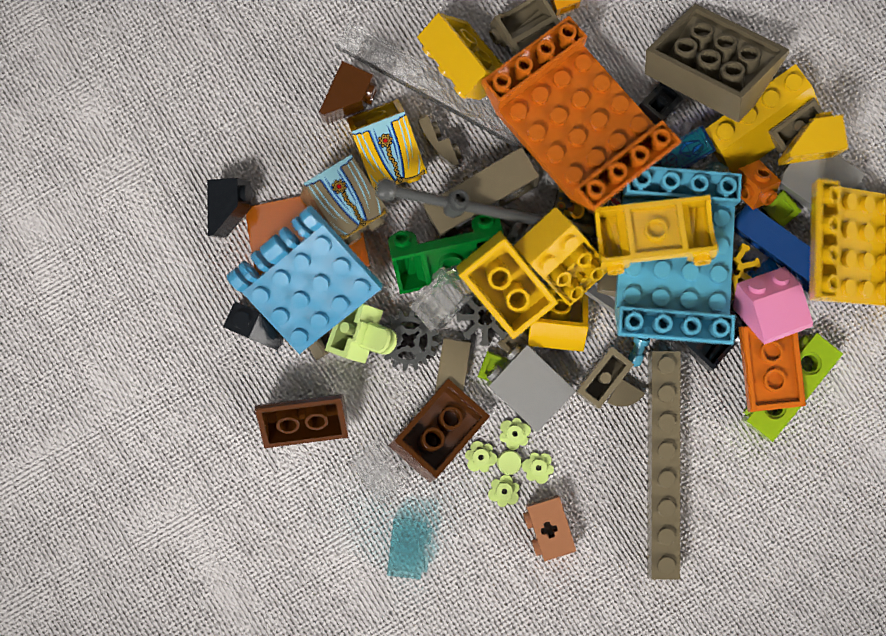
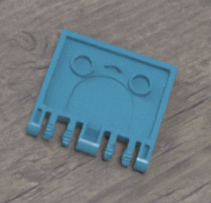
M311 206L302 211L300 217L297 216L292 220L293 227L305 238L304 240L300 241L287 227H283L279 231V236H272L260 247V252L256 250L251 254V259L264 272L260 275L245 261L239 264V268L236 267L227 274L229 283L246 296L298 354L306 350L383 287L378 278Z

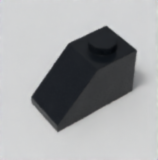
M660 82L638 107L656 126L662 120L664 121L683 98L672 88Z
M240 178L207 180L208 236L227 238L251 209L253 190L249 180Z
M234 301L223 327L278 351L284 337L260 312Z

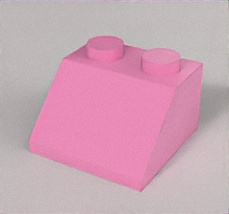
M785 266L737 283L733 309L763 344L812 327L813 321L802 285Z

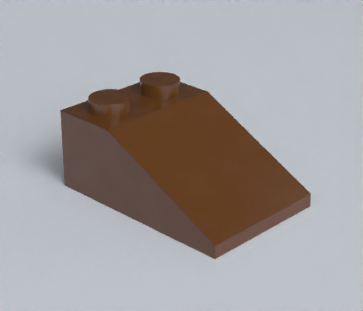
M447 379L388 446L431 483L439 477L490 415L451 380Z

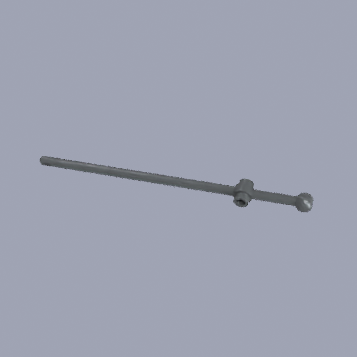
M389 178L380 180L376 188V195L380 200L391 201L394 198L440 206L443 207L445 215L450 218H456L464 212H470L536 225L545 217L544 215L469 201L468 194L461 189L450 192L448 196L399 187L394 180ZM570 221L582 235L597 238L595 226Z

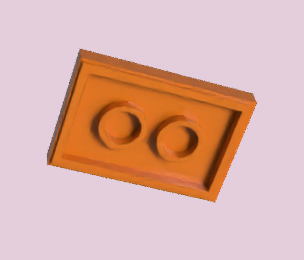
M749 326L738 327L748 412L806 406L798 332L763 344Z

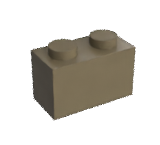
M608 347L575 389L576 393L593 407L600 409L634 364L613 347Z

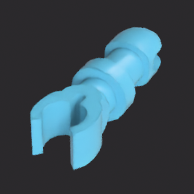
M633 338L635 344L628 356V360L634 364L633 367L641 365L645 346H649V338Z

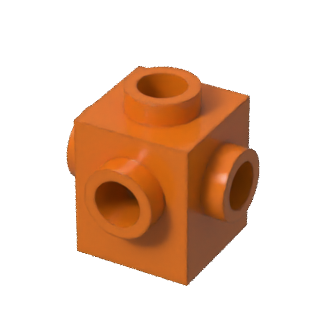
M760 160L738 169L737 173L742 174L741 199L754 210L763 205L768 206L775 201L778 196L777 191L781 180Z

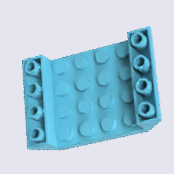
M651 166L623 188L621 205L710 195L712 222L718 252L716 257L711 259L710 264L703 266L694 265V262L687 261V257L630 263V266L624 269V273L616 276L615 319L617 336L734 344L735 315H730L735 206L741 201L742 174Z

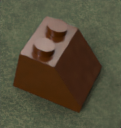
M342 61L318 112L322 121L329 124L364 111L367 104L372 105L378 93L374 75Z

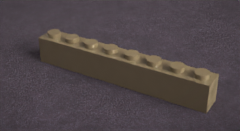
M680 351L648 352L647 576L652 580H680Z

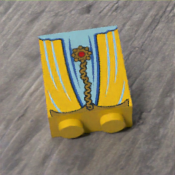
M398 99L346 118L369 180L375 191L378 182L384 178L394 180L398 185L405 181L406 183L416 182L422 178V175L427 174L406 113Z

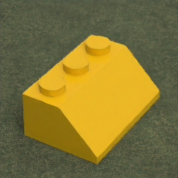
M438 12L417 36L423 45L422 50L427 56L438 63V70L443 76L454 83V90L459 96L464 99L471 98L476 100L486 97L487 94L481 84V80L503 64L468 21Z

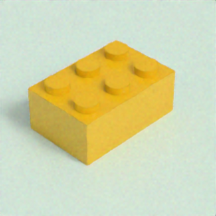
M501 231L456 266L462 280L512 339L516 338L558 304L553 293Z

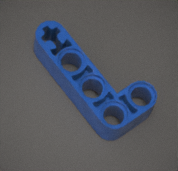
M746 204L734 219V232L779 266H785L801 283L802 288L810 294V246L760 210H753Z

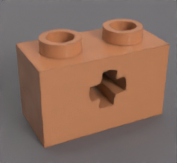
M558 495L526 505L528 512L523 513L527 529L533 528L536 539L531 540L536 556L542 555L545 562L577 551ZM546 522L556 527V529L552 530L553 534L550 536L546 532H541V528H545L543 524Z

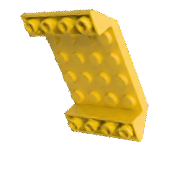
M817 179L811 185L809 300L886 306V194L840 187L839 181Z

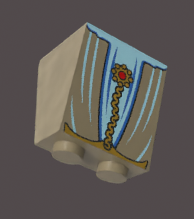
M352 154L306 181L302 186L300 198L305 205L313 207L348 246L362 238L360 233L367 229H370L372 232L386 223L384 219L389 211L382 200L377 197L376 191Z

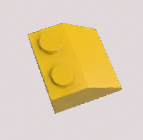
M830 111L816 114V118L809 119V123L800 129L780 156L778 165L834 158L846 151L848 143L843 115L834 116L833 112Z
M546 285L553 293L558 304L529 326L528 346L584 352L588 331V296L584 293L580 299L569 307L550 285Z

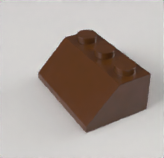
M343 394L255 405V413L264 449L349 438L347 411Z

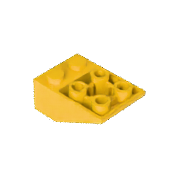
M556 207L513 245L569 307L607 273V271L601 270L598 252Z

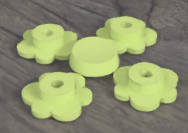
M514 418L512 422L505 420L501 423L500 429L502 433L499 438L502 442H506V446L510 450L503 451L498 458L492 452V445H483L480 441H474L471 444V450L465 453L466 459L469 460L467 463L469 470L475 472L480 469L481 472H487L489 466L497 462L499 470L506 474L502 475L499 480H492V488L488 492L489 499L494 502L497 501L500 507H505L507 503L513 505L518 502L519 496L516 492L519 491L520 487L517 483H513V479L509 475L516 474L521 469V466L523 471L527 473L526 478L529 481L536 480L539 484L546 483L549 478L548 475L554 472V467L550 465L552 459L547 453L539 455L533 452L530 454V459L522 462L521 456L514 451L520 445L524 446L528 443L527 436L531 433L530 426L522 423L519 418ZM513 431L517 432V436L512 435ZM479 455H483L482 460L478 459ZM537 465L541 466L540 470H536ZM503 489L507 490L506 494L502 493Z

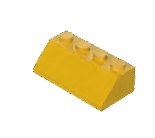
M795 64L769 83L755 106L739 122L722 116L702 131L705 137L703 140H707L711 151L727 173H737L739 168L759 160L775 148L768 132L770 129L812 98H815L818 103L814 89Z

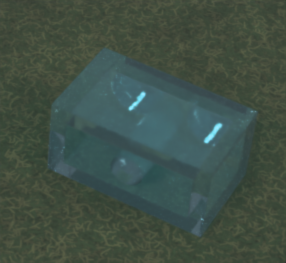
M394 516L387 576L421 580V572L427 573L429 556L424 555L425 544H431L432 528L427 527L428 520Z

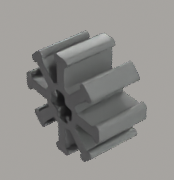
M467 295L463 299L462 303L467 304L474 311V314L457 313L458 323L461 321L474 322V325L467 332L464 331L462 333L467 340L471 339V335L478 328L482 329L480 346L490 345L488 341V329L490 328L499 336V340H503L508 335L507 332H504L496 324L497 320L493 315L490 316L492 323L486 325V322H484V325L478 322L480 319L478 313L482 310L484 313H486V310L489 311L483 303L479 307L471 299V295Z

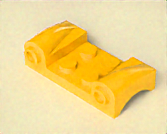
M710 195L599 207L594 211L600 267L602 271H607L608 275L624 273V269L628 268L630 263L687 257V261L694 262V265L703 266L710 264L711 259H714L717 255L718 245L713 229Z

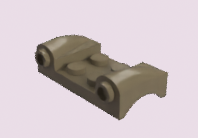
M526 0L517 7L495 16L490 23L491 30H489V35L494 44H500L503 48L508 46L515 56L557 25L560 20L547 0Z

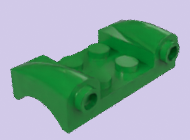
M478 215L472 220L473 232L420 244L417 243L416 235L411 231H398L391 235L388 239L399 293L404 294L463 281L458 274L456 266L499 231L503 233L500 218Z

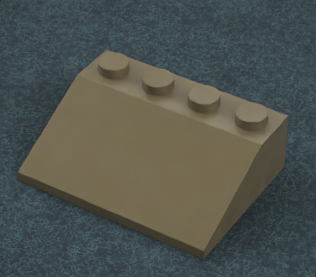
M694 4L646 49L645 75L739 122L755 106L788 56L790 49Z

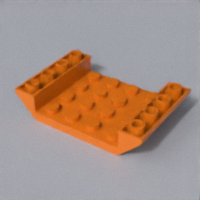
M568 16L481 80V84L497 116L570 200L591 211H595L681 144L682 141L663 120L655 126L584 46L587 35Z

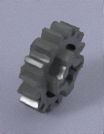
M410 310L407 317L404 316L402 311H399V319L396 320L394 317L389 316L390 326L382 324V326L391 330L394 329L397 333L396 347L390 354H386L384 357L385 360L394 359L392 364L394 368L399 363H402L403 371H407L409 364H412L413 368L418 370V362L421 361L427 365L428 361L425 357L427 355L433 357L436 355L431 350V347L439 345L438 342L432 340V337L436 336L438 331H430L429 328L433 322L424 323L425 315L423 313L418 318H415L414 310ZM414 322L419 324V326L415 329H406L401 323ZM420 332L413 340L414 347L410 348L407 345L398 349L404 341L402 336L405 333L411 336ZM427 334V346L423 352L419 347L420 338ZM403 351L412 352L415 359H402L398 355Z

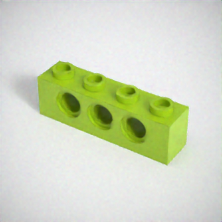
M810 333L809 336L804 334L799 339L801 361L805 356L810 357L813 361L810 371L807 372L802 368L805 401L843 355L842 352L818 333ZM746 406L743 410L745 416L742 418V421L766 441L774 442L801 407L778 409L774 415H770L767 410L748 412Z

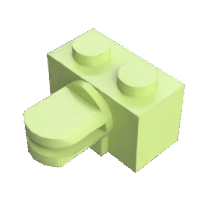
M362 304L332 328L325 351L350 360L366 363L370 351L383 355L390 354L396 347L397 336L393 330L379 325L383 310Z

